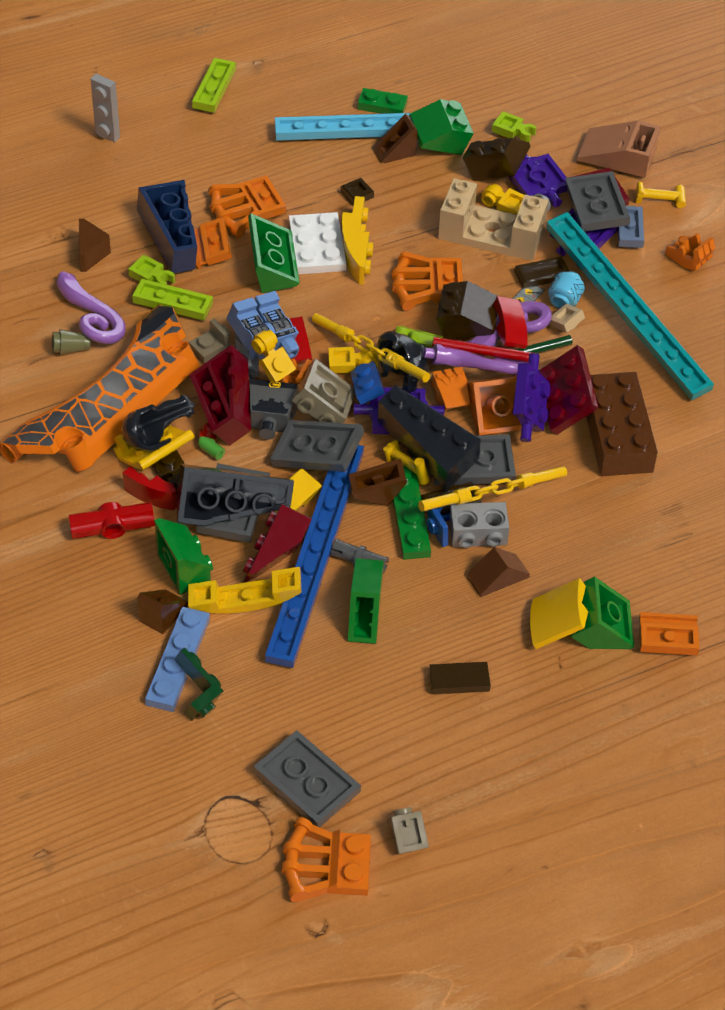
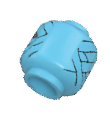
M575 272L558 273L548 289L551 303L559 309L565 304L575 307L584 293V282Z

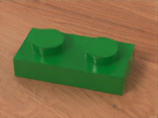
M363 88L358 100L357 110L379 114L404 113L408 103V96Z

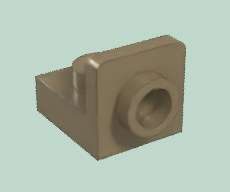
M215 319L209 321L210 331L189 341L194 355L203 364L229 347V331Z
M411 807L394 810V816L388 818L387 823L391 825L397 855L429 848L421 811L412 812Z

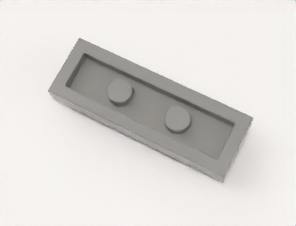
M95 74L90 79L95 133L115 143L120 138L116 82Z

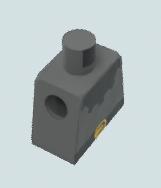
M250 379L251 427L259 430L260 437L264 439L274 438L275 432H284L289 420L294 419L298 406L291 400L298 384L283 382L272 384L270 381Z

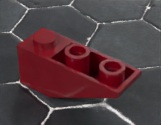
M283 504L277 513L271 511L265 523V526L269 527L266 535L260 534L254 546V549L258 550L255 558H248L242 572L247 574L243 583L251 582L294 553L301 543L312 519Z

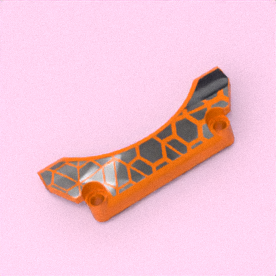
M157 305L136 324V331L131 344L108 371L72 398L22 423L0 442V454L7 461L15 463L24 454H55L59 452V454L66 455L73 469L77 472L91 467L116 442L115 437L119 434L122 435L121 427L129 413L151 404L156 406L184 381L190 373L199 368L200 364L189 343L182 341L186 335L173 307Z

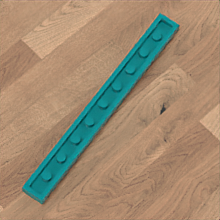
M566 212L547 221L546 229L692 401L712 391L714 383L571 215Z

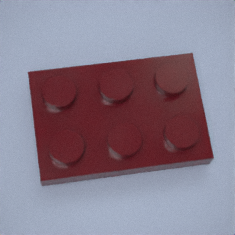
M576 345L539 370V373L550 384L551 391L549 397H547L546 408L548 410L550 430L556 435L599 408L585 352L579 345Z

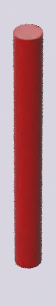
M433 337L432 347L434 344H441L443 347L460 349L473 354L528 362V355L532 353Z

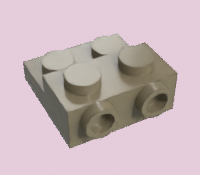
M315 358L309 364L304 379L297 385L291 401L298 406L302 413H309L318 422L343 423L350 410L355 389Z

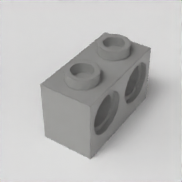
M506 502L451 504L449 526L452 547L469 548L473 546L496 547L507 545L509 522Z

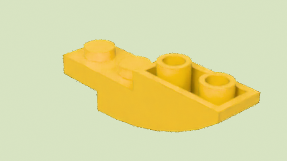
M355 196L353 213L343 212L342 243L349 271L358 284L364 285L365 275H370L371 260L367 259L368 257H373L374 243L369 242L370 232H366V224H363V222H368L369 207H364L365 197Z

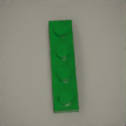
M403 466L407 484L393 499L403 560L431 557V547L424 511H420L418 507V502L422 499L417 474Z

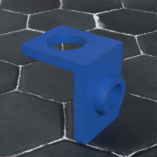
M443 507L428 510L427 526L431 535L435 534L442 547L448 546V526L446 521H449L450 513L441 515L440 511Z

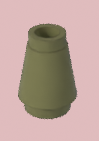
M59 329L58 332H52V352H59V355L90 350V339L83 333Z

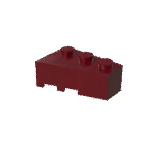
M230 345L189 374L212 432L229 445L251 431L248 358Z

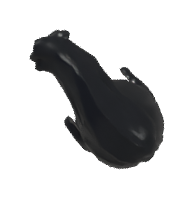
M393 331L384 332L379 336L378 349L387 348L404 357V360L426 372L430 370L431 360L423 358V349L425 348L423 344L416 342L406 334ZM379 360L383 369L381 375L383 378L388 376L389 371L404 375L402 389L407 393L416 391L419 379L400 369L396 370Z
M181 394L180 398L167 400L156 406L151 404L129 413L124 419L121 427L122 438L134 449L156 451L171 442V438L159 442L164 434V430L180 417L190 418L194 414L193 407H195V404L187 396Z

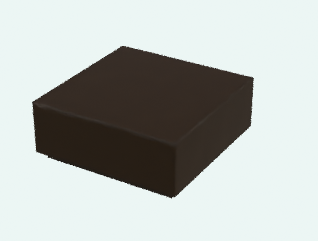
M362 178L341 186V193L353 206L355 196L365 197V201L374 198V191Z

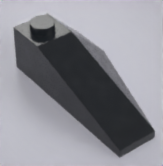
M180 464L177 485V523L206 526L216 522L278 511L282 504L291 508L294 480Z

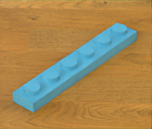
M405 113L275 117L276 140L383 137Z

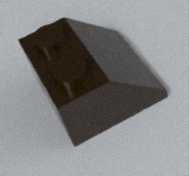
M497 138L483 142L475 141L469 145L463 160L473 180L515 176L531 145L529 142L515 138Z
M469 281L444 284L436 316L444 338L455 340L494 334L498 314L493 302L498 295Z

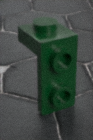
M184 647L175 657V661L203 692L184 711L186 716L192 721L198 715L204 718L216 707L214 702L224 691L219 680L213 674H208L201 666L202 663L199 657Z

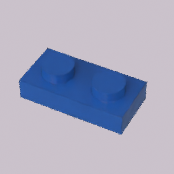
M374 361L368 364H361L351 371L356 397L361 405L385 394L379 370Z

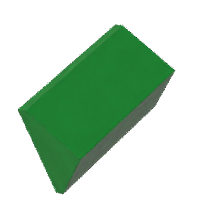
M250 213L248 220L254 264L262 293L298 286L300 281L292 230Z

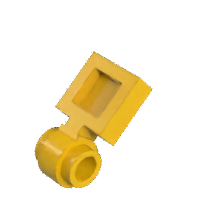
M497 184L488 185L481 194V201L485 206L493 207L497 205V210L516 215L524 198V194L510 188L504 193L503 189Z
M263 330L254 336L251 345L256 353L265 355L258 362L270 382L274 384L296 370L283 347L277 350L274 349L278 343L276 335L271 330Z
M354 347L328 348L329 369L334 373H351V371L355 370L356 366L364 363L368 364L372 361L378 367V355L372 351L355 353Z

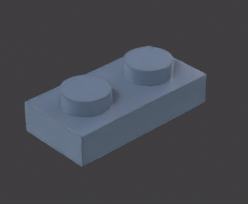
M626 206L630 216V225L618 227V247L643 248V207Z

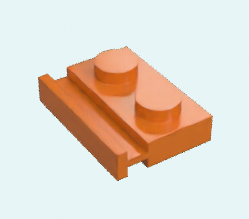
M223 217L200 224L199 228L194 229L197 242L196 266L198 269L202 268L201 265L207 263L212 265L232 258L226 223Z
M640 612V652L698 656L700 649L697 626L698 615Z

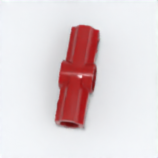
M107 502L102 504L96 511L69 515L72 539L101 534L105 538L116 539L123 536L127 530L155 526L151 502L121 506L116 502Z

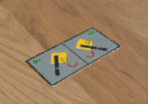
M539 286L522 288L512 299H518L520 302L535 301L545 290Z

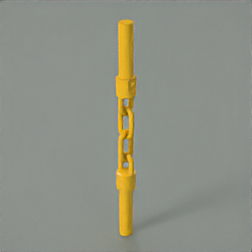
M318 313L313 315L312 322L336 334L339 339L347 343L354 341V346L363 352L372 351L378 354V359L396 370L400 369L424 383L430 379L428 372L404 360V357L387 348L380 350L374 347L371 339L363 335L354 336V330L339 325ZM360 339L368 342L366 344L367 349L358 345L362 343Z
M565 466L537 473L520 474L513 481L508 478L496 480L490 486L483 488L471 486L454 490L450 494L421 500L418 502V507L423 512L451 504L460 505L481 499L482 495L492 492L496 495L508 493L517 486L520 489H525L537 483L566 477L567 469ZM507 482L506 488L508 489L497 491L499 488L497 484ZM472 490H476V491L474 492L475 497H472V494H471V491H472Z

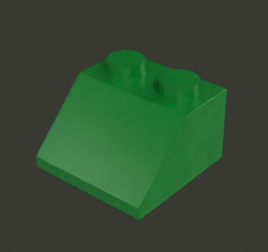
M439 99L409 114L417 129V140L422 149L462 155L474 134L461 103L454 100Z
M161 518L155 519L157 555L179 594L188 592V584L211 581L210 571L213 570V564L208 555H203L201 543L197 535H192L186 525Z
M595 576L584 581L583 583L586 585L582 604L588 610L584 629L571 634V637L589 649L630 650L634 648L630 600Z

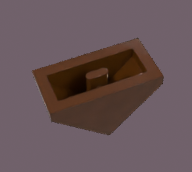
M405 113L373 146L383 163L416 156L417 129L410 117Z
M79 219L81 272H86L111 253L109 234L89 221Z
M401 459L349 474L355 499L388 506L407 484Z
M493 547L467 574V578L480 597L530 577L529 572L516 554Z
M166 589L140 592L138 595L140 622L161 634H164L178 618L182 607L187 608L188 601Z

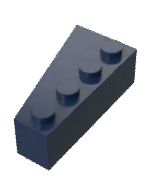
M185 180L138 188L137 212L166 265L173 273L194 270L196 265L197 242L194 226L191 221V210H189Z

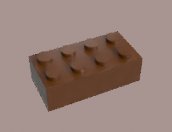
M637 372L591 375L599 408L587 415L586 418L600 476L653 473L658 451Z

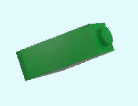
M359 558L355 560L348 628V641L373 644L377 642L383 560Z

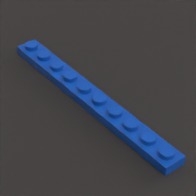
M358 445L346 472H327L295 566L301 569L302 592L283 602L265 654V662L294 668L331 550L333 549L332 546L336 540L352 491L349 474L358 472L364 454V446Z

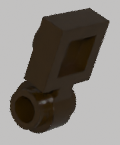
M175 450L152 466L158 476L164 481L173 484L177 491L180 464L185 463L178 451Z

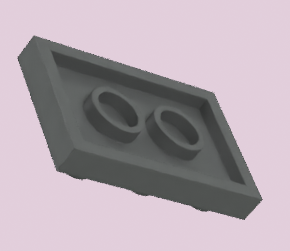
M613 171L565 178L567 193L578 224L583 231L630 225V216Z
M289 420L270 460L273 467L346 472L364 434V430L361 424Z
M510 434L477 436L481 439L479 460L454 485L469 482L473 484H491L493 481L508 478L511 481L515 480L516 473ZM433 476L434 486H440L439 481Z
M219 463L216 466L217 469L270 476V473ZM259 515L240 517V519L216 522L206 526L196 525V531L201 534L251 543Z
M297 730L253 766L254 773L304 818L318 827H321L361 792V785Z

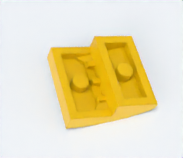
M580 578L532 599L530 629L535 649L584 629L588 610L582 604L586 585Z

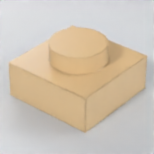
M565 304L552 315L550 324L552 327L568 333L585 319V315L581 309Z

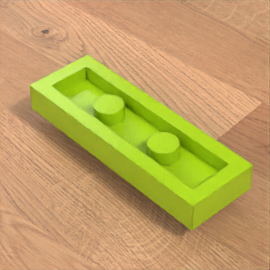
M218 58L213 59L192 100V108L215 113L236 71V62Z
M141 279L132 295L133 303L155 308L157 305L173 307L176 314L205 321L213 305V296L146 279Z

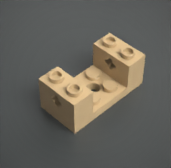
M454 178L440 210L438 239L533 261L545 230L549 200L524 195L517 215L475 205L477 183ZM487 229H495L496 231L490 232Z

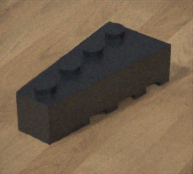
M395 385L378 401V422L398 443H402L408 449V454L414 460L416 458L424 459L428 475L430 477L434 476L445 492L479 460L480 438Z

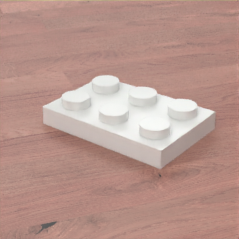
M338 212L289 215V227L292 230L298 274L346 271V258Z

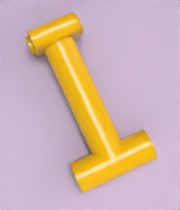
M642 182L637 183L635 190L636 203H641L643 198L676 201L678 208L686 206L683 185H677L675 191L643 188Z
M397 440L388 443L383 448L387 462L401 459L403 466L417 474L419 484L425 485L429 483L430 480L423 458H416L414 460L403 453Z

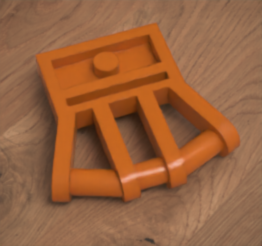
M267 175L239 184H214L208 189V194L211 197V204L209 206L211 212L217 215L216 219L223 217L226 227L237 238L241 237L246 229L249 228L248 216L250 213L264 219L286 213V205ZM246 216L238 222H235L233 220L239 217Z
M401 252L398 257V264L392 270V279L394 280L392 290L398 295L402 309L408 311L413 309L415 305L428 301L438 304L444 284L463 282L461 258H428L410 252ZM406 279H429V280H406ZM407 291H421V292H417V293H414V294L409 295Z
M298 817L293 825L295 829L290 839L283 845V854L286 855V858L282 863L281 872L286 876L290 888L288 891L290 900L292 902H299L327 893L368 896L371 834L340 833V830L330 832L313 825L306 818ZM306 835L330 846L301 845V842ZM298 858L329 859V866L298 863ZM299 877L325 878L328 880L304 886L301 884Z

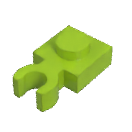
M502 111L492 124V132L507 138L518 136L520 140L530 143L531 135L535 136L537 127L533 124H523L524 119Z
M144 254L128 268L129 276L139 282L141 279H146L166 285V281L175 283V274L173 272L164 270L163 264Z
M397 326L395 331L406 334L416 342L423 344L426 348H432L433 337H443L405 326Z

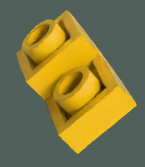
M300 469L290 478V480H294L291 509L298 511L302 506L305 507L322 488V485L303 469Z

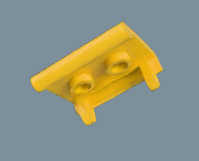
M169 425L164 430V434L159 442L167 438H171V442L156 451L134 449L123 440L121 434L115 437L117 446L113 450L119 461L143 471L193 440L195 436L190 429L183 431Z

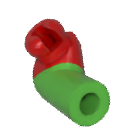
M205 423L203 429H200L199 447L216 460H220L225 454V449L216 443V435L212 432L209 423Z

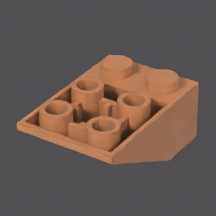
M632 121L589 128L576 161L645 178L657 149L661 126L642 121Z

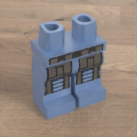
M276 291L256 296L255 299L252 297L233 303L226 318L245 348L249 350L248 354L252 360L256 358L261 360L265 357L264 354L256 353L251 345L254 336L263 330H271L276 335L278 343L274 349L277 350L283 347L290 359L296 357L300 350L295 340L299 332L295 326L293 327L290 319L285 316L279 306L280 298Z

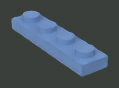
M182 607L146 695V706L170 712L175 711L188 677L186 672L175 661V657L184 647L189 652L197 654L210 621V613Z

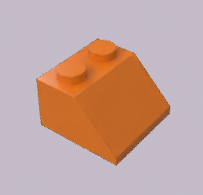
M517 375L467 381L470 410L479 436L521 430V423L513 414Z

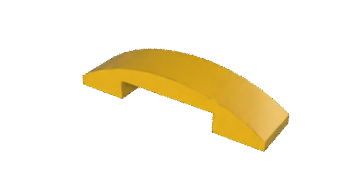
M300 567L275 570L272 571L271 579L221 587L218 586L216 580L188 584V607L207 613L230 614L250 612L278 605L302 592Z

